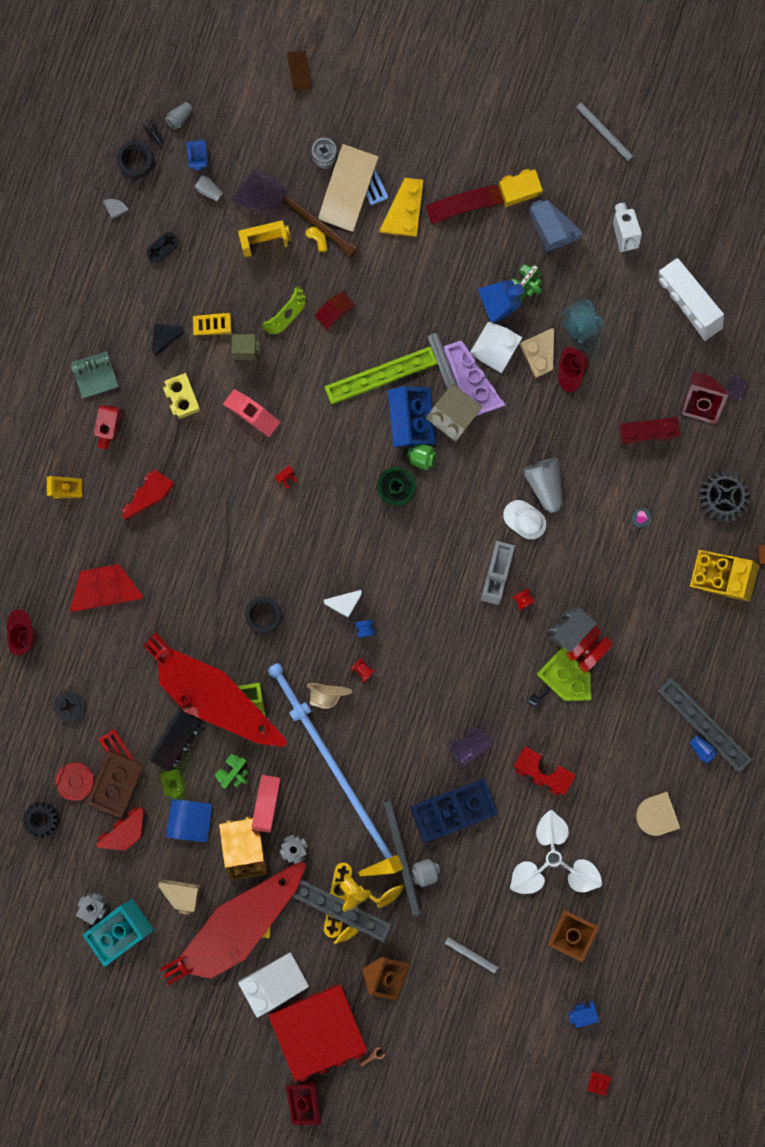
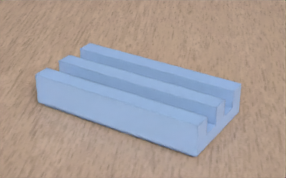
M376 169L373 176L382 193V197L379 196L371 180L370 187L376 197L373 200L369 190L367 191L366 197L371 206L388 199Z

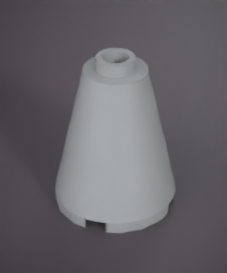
M559 458L539 461L534 466L531 464L522 469L523 474L543 508L549 510L550 513L559 511L560 506L563 505Z

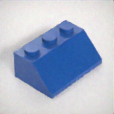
M404 386L388 390L393 447H414L417 444L435 445L434 425L426 419L433 409L431 389Z

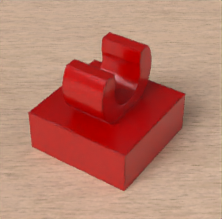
M290 465L274 477L278 484L283 483L286 489H290L287 485L289 479H292L295 483L298 482L297 478L293 476L294 470Z
M592 1071L587 1091L606 1096L611 1076Z

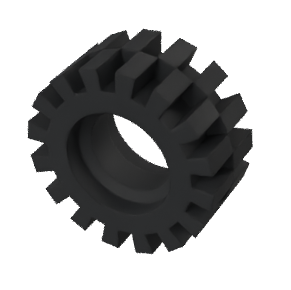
M47 802L34 803L23 814V826L27 829V833L32 834L31 836L41 838L51 835L57 829V825H59L58 811ZM38 812H43L48 816V823L45 827H38L34 823V816Z

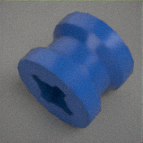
M374 620L355 622V627L358 628L357 638L376 635V631L373 630Z

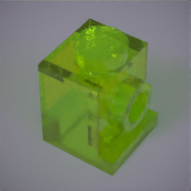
M181 769L160 773L164 796L169 795L170 799L181 797V792H185ZM172 780L177 782V786L175 788H172L170 786V782Z

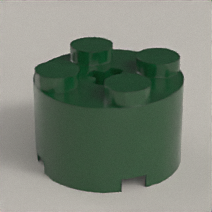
M391 467L380 475L377 482V493L384 504L390 507H402L408 504L414 496L416 484L413 475L409 471L401 467ZM394 483H397L398 486L401 485L398 492L395 489H391Z

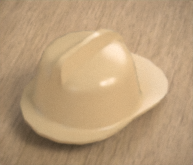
M318 683L307 684V687L311 690L310 704L324 709L335 706L340 696L353 693L351 689L346 687L328 686Z

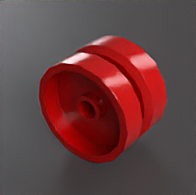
M596 625L571 652H566L565 654L571 661H576L583 655L577 666L583 673L590 670L614 644L607 636L602 637L597 643L595 642L601 635V630Z

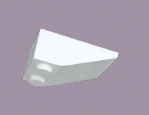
M291 952L238 982L256 1017L274 1009L309 987Z

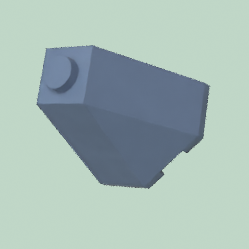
M538 200L531 204L532 207H530L529 213L546 253L582 238V231L548 200L544 202Z

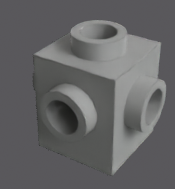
M293 834L283 839L284 843L281 844L282 849H279L284 860L287 859L288 862L293 861L296 864L305 859L304 855L307 854L306 850L309 848L304 838L300 839V836L295 837ZM290 847H297V852L291 853Z
M89 893L86 897L82 896L77 905L80 908L76 916L93 925L98 918L101 919L107 910L104 908L106 904L103 901L104 898L97 893H93V895Z

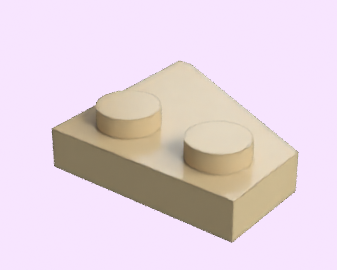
M553 328L519 344L535 378L553 370Z

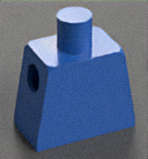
M507 280L478 289L491 323L504 320L521 306L522 302L519 295L524 293V288L520 283L514 285L512 280Z

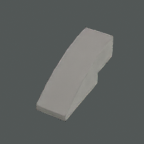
M496 541L481 601L499 605L515 545Z

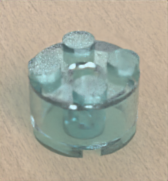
M580 299L561 311V316L564 315L565 320L562 321L564 327L573 339L577 338L579 340L577 342L579 344L600 333L601 326L604 325L602 318L596 315L593 310L594 306L590 299Z

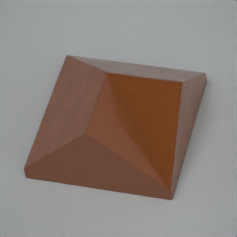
M563 910L547 945L583 962L599 926Z
M381 957L363 968L368 993L372 996L397 1001L410 964Z

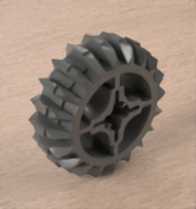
M722 470L720 476L717 472H714L713 477L710 475L707 477L708 482H702L705 488H700L699 492L704 493V495L699 496L698 499L705 501L700 504V507L707 506L704 513L706 514L711 511V519L717 515L716 520L721 521L723 516L724 522H728L730 516L733 521L736 519L735 514L739 517L742 516L740 510H747V507L743 504H750V501L745 499V497L751 496V493H745L749 486H742L745 479L738 481L739 474H736L733 478L732 471H729L726 476L725 470ZM726 481L733 484V486L726 489L722 485L719 486L717 482ZM712 487L716 493V499L713 502L710 500ZM731 490V492L728 494V497H726L728 498V500L722 499L718 502V500L721 499V493L724 494ZM736 490L739 493V501L737 506L735 505V501L733 499V493ZM719 504H725L732 511H721L716 507Z

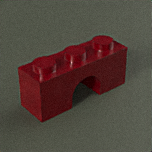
M678 417L621 423L618 426L620 445L637 444L648 440L677 439L680 436Z

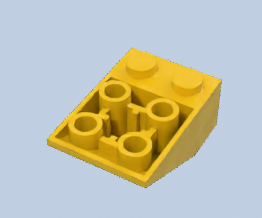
M699 550L690 587L750 602L759 564L752 560Z

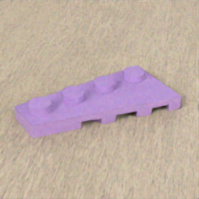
M462 340L443 347L458 388L483 406L477 416L505 406V403L497 395L496 390L489 383L483 371L480 370Z

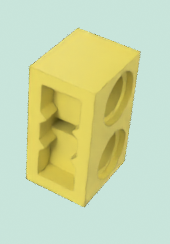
M186 373L164 381L166 384L163 387L167 398L171 397L173 403L170 405L173 415H177L181 419L201 411ZM175 384H181L182 390L180 392L172 390ZM183 401L189 402V407L186 410L179 409V405Z

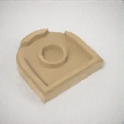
M667 791L646 798L637 808L636 822L640 829L649 835L658 836L680 828Z

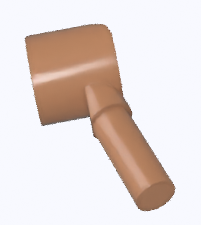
M375 1047L373 1054L359 1063L362 1067L376 1058H384L385 1053L379 1057L376 1056V1051L381 1049V1047Z

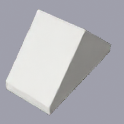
M361 590L325 599L324 604L349 618L362 593Z

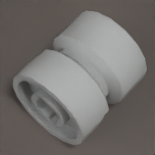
M320 138L314 142L312 158L317 167L327 169L335 164L337 160L336 145L331 139Z

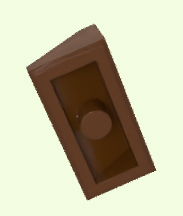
M303 51L286 52L293 92L312 89L306 53Z

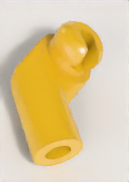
M317 227L307 229L305 232L306 237L317 241L318 251H328L325 234Z

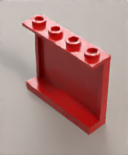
M341 983L274 1010L268 1015L294 1081H306L311 1078V1074L316 1072L318 1075L329 1071L328 1067L336 1065V1067L342 1066L347 1063L346 1060L354 1057V1060L365 1056L364 1052H367V1046H365Z

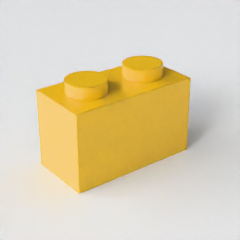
M525 169L514 177L512 175L505 176L501 179L502 181H499L498 185L505 207L540 196L543 191L535 169L531 171L530 169Z

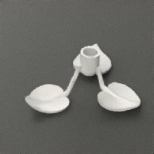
M550 810L541 818L536 830V836L540 844H551V851L546 856V863L538 870L532 862L518 864L512 874L510 889L521 894H531L539 891L545 882L540 872L547 866L558 867L562 865L571 871L568 875V883L577 892H588L602 886V880L597 868L587 860H577L573 868L562 861L561 854L555 851L554 844L564 843L568 837L569 830L565 821L553 810Z

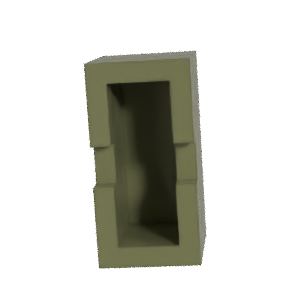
M232 334L233 359L257 360V355H260L259 340H256L255 334Z

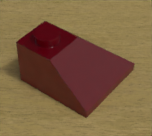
M693 371L680 414L717 425L729 393L711 376Z

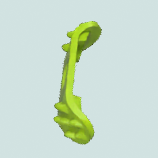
M299 286L295 287L294 293L291 295L292 298L276 316L262 324V329L270 334L281 333L303 310L306 305V296ZM288 309H292L291 316L285 318V312Z

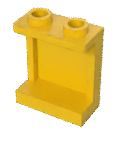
M283 220L238 231L244 258L252 256L249 246L251 244L283 238L284 246L289 247L288 241H291L288 225L284 226Z

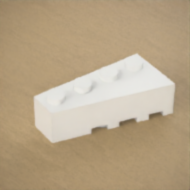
M678 258L659 271V283L663 288H667L671 298L677 302L704 341L723 329V312Z

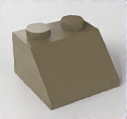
M452 383L426 419L456 442L483 406Z

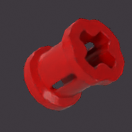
M362 657L350 668L351 671H355L362 678L363 683L376 671L371 669Z

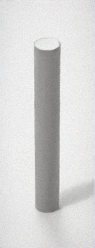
M449 937L446 939L444 944L492 973L497 971L498 966Z

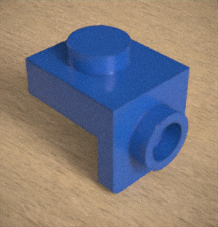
M186 141L189 168L202 170L204 166H208L206 141Z

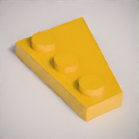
M404 178L379 233L417 237L423 180Z

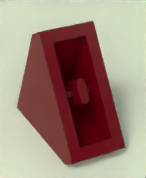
M342 291L328 299L314 316L328 330L356 305Z

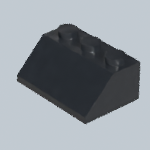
M178 709L149 755L148 760L168 771H171L172 768L176 769L181 761L179 756L182 751L186 753L191 745L189 742L192 735L196 737L200 731L201 726L199 724L201 721L182 709Z

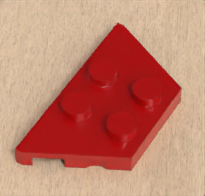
M120 564L84 570L80 573L70 612L144 599V596Z

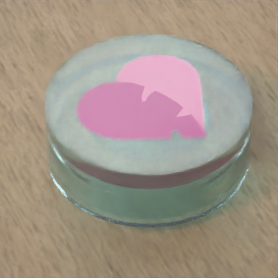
M639 508L633 512L632 522L636 527H646L651 522V514L647 509Z

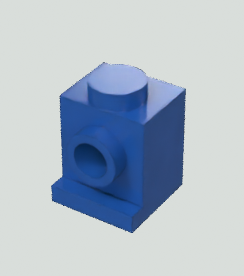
M592 1000L588 1001L589 1005L586 1006L585 1003L574 1006L575 1009L568 1012L570 1023H574L576 1028L599 1022Z

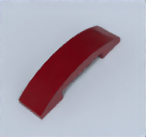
M493 185L441 199L427 205L426 209L432 225L449 220L453 216L484 207L487 209L504 202L499 186Z

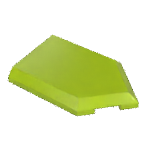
M563 648L537 673L564 701L591 700V673L589 671L583 673L577 667L579 661H571L565 655L567 651Z

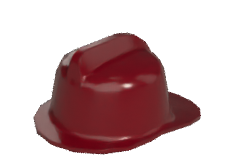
M567 347L561 353L558 381L562 389L567 392H574L580 387L583 375L589 368V360L585 351L577 350L574 347Z
M21 609L13 610L7 619L8 648L11 653L20 656L24 655L28 650H32L37 643V632L32 627L31 618L27 612Z

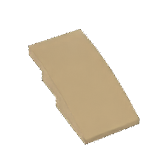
M342 144L318 219L320 221L354 232L379 156Z

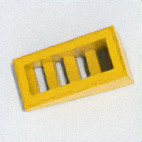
M221 313L193 316L194 336L232 334L231 314ZM206 320H210V330L206 329ZM214 320H217L218 329H214ZM221 320H225V328H221ZM199 321H202L203 330L199 331Z
M395 855L359 871V875L394 874L403 870V866L399 856Z

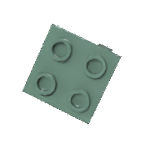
M108 351L71 362V368L75 374L82 399L118 388Z

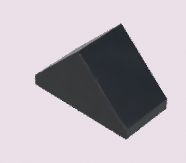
M154 324L152 344L154 355L158 356L185 333L183 327Z

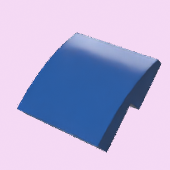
M171 798L166 837L207 842L212 804Z

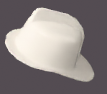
M522 500L512 501L506 506L503 517L505 523L526 539L534 540L544 534L546 529L545 517L533 506Z

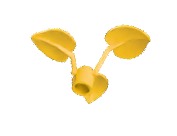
M352 877L348 878L340 885V888L346 895V902L342 910L344 912L352 910L368 897L375 903H378V908L387 906L401 894L405 884L402 883V885L388 890L381 898H375L371 895L370 890H364L362 886L356 884ZM349 926L343 930L333 943L337 944L347 941L355 936L359 930Z

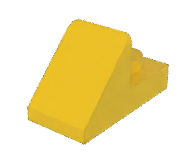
M48 476L47 496H53V498H82V479Z

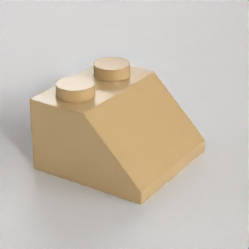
M161 880L158 887L174 909H178L181 914L190 915L192 912H195L198 906L201 885Z

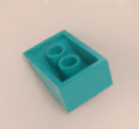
M131 899L82 936L105 967L152 933L154 929L134 900Z

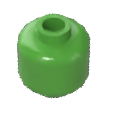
M417 444L409 449L407 458L410 459L412 467L428 470L435 465L437 453L432 446Z

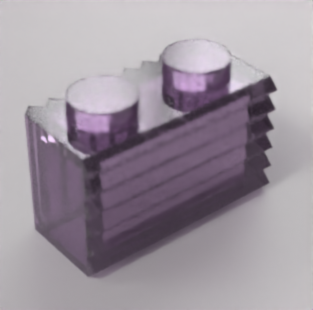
M473 726L466 731L467 735L460 739L458 736L449 742L451 746L448 749L461 768L493 747V744L481 727L476 728V726Z

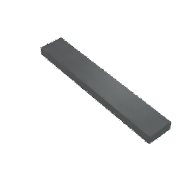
M671 677L657 690L711 746L716 748L715 750L738 773L753 760Z
M390 800L385 801L384 805L397 856H399L403 866L401 871L413 916L420 915L393 805Z
M303 879L300 880L297 890L292 896L383 943H386L394 926L357 906L352 910L344 912L342 908L346 902L345 900Z

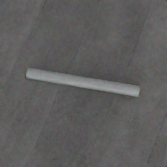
M582 102L577 105L576 108L627 161H630L633 155Z

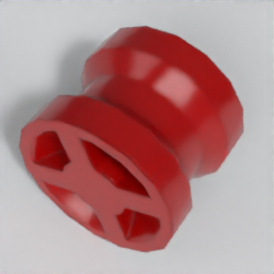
M529 588L512 596L513 600L517 602L519 610L536 602L531 597Z

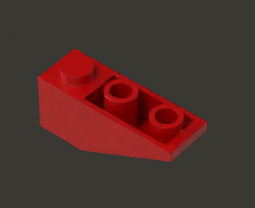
M155 469L153 472L150 471L144 478L145 484L142 488L138 487L134 492L133 501L127 503L122 509V517L128 520L165 500L175 483Z

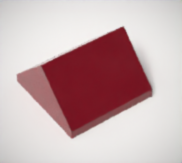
M316 1080L286 1085L292 1124L320 1125L322 1116Z

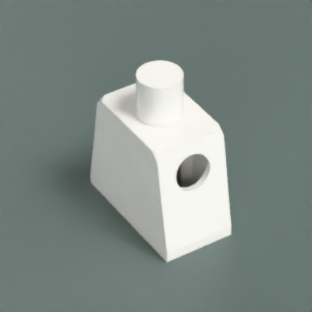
M626 203L617 204L615 206L616 213L613 225L619 250L624 252L639 248L642 234L634 209L627 210Z

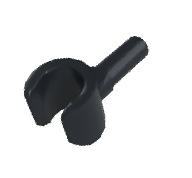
M150 120L152 123L150 129L143 123L144 129L151 132L159 146L162 145L163 142L156 131V123Z
M547 686L538 696L532 694L527 703L537 706L551 688Z

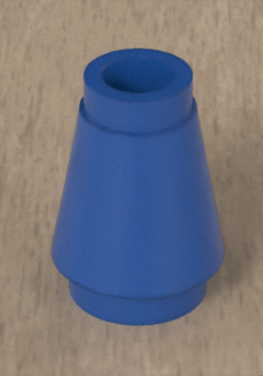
M698 735L690 742L700 760L706 764L718 754L715 751L716 748Z

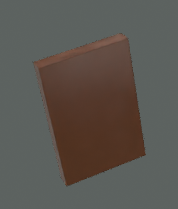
M108 750L86 804L122 819L144 765Z

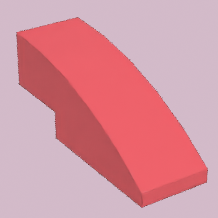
M261 775L252 830L271 833L281 778Z

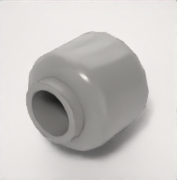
M430 859L415 863L410 871L412 881L420 887L436 883L438 881V874H440L438 864L433 863Z

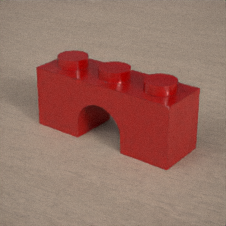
M524 746L513 767L517 768L515 772L523 777L526 775L533 777L532 782L541 787L543 784L549 786V791L557 796L560 793L565 795L576 775L557 765L553 773L549 775L542 774L538 768L542 755Z

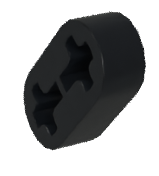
M172 232L163 234L147 249L148 259L152 263H159L177 248L179 243L177 236ZM166 238H174L173 245L167 244L163 247L167 243ZM160 248H162V250L159 251L160 256L158 258L156 256H154L153 258L151 257L153 255V250L158 251Z

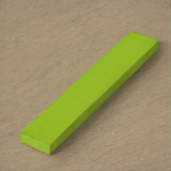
M430 346L324 387L330 403L333 405L436 366L438 363Z

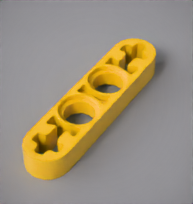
M341 862L335 868L330 893L346 901L345 894L338 896L334 892V888L342 883V881H335L336 878L340 879L341 876L338 869L346 866V870H349V873L344 875V880L351 878L352 875L351 866L346 862ZM326 914L324 932L328 937L335 938L340 934L343 922L336 920L335 927L338 928V931H334V934H331L327 926H331L332 920H328L329 915Z

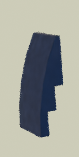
M485 778L410 806L423 843L466 828L498 814Z

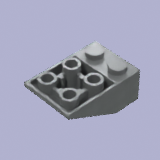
M580 607L566 609L560 616L562 620L559 623H554L547 630L549 634L546 637L565 651L571 652L597 623Z

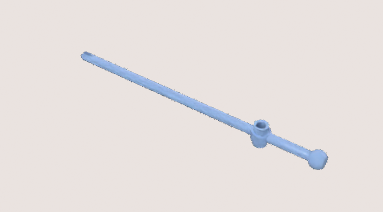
M276 663L269 667V675L277 679L294 708L289 712L295 722L299 719L303 722L385 859L393 857L307 714L312 712L307 702L299 703L282 675L283 668L280 664Z

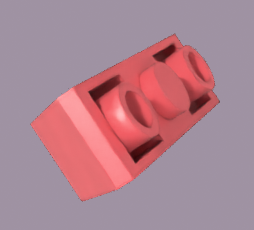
M233 389L223 403L224 406L269 438L280 424V421L266 409Z

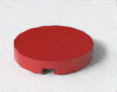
M74 762L66 764L59 770L56 775L55 784L62 797L67 800L78 801L90 795L95 780L89 767L82 763Z

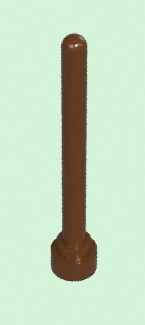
M284 196L283 201L340 245L347 257L352 258L359 249L356 243L347 242L290 196Z

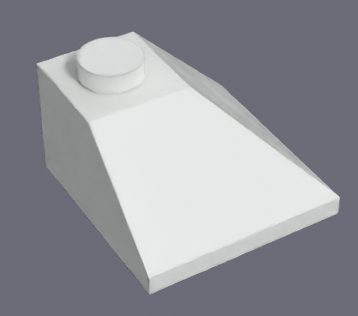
M488 322L470 354L475 359L502 374L522 337L505 327Z

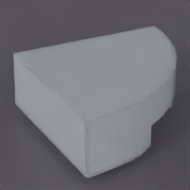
M107 199L103 201L112 219L129 211L126 205L119 200Z

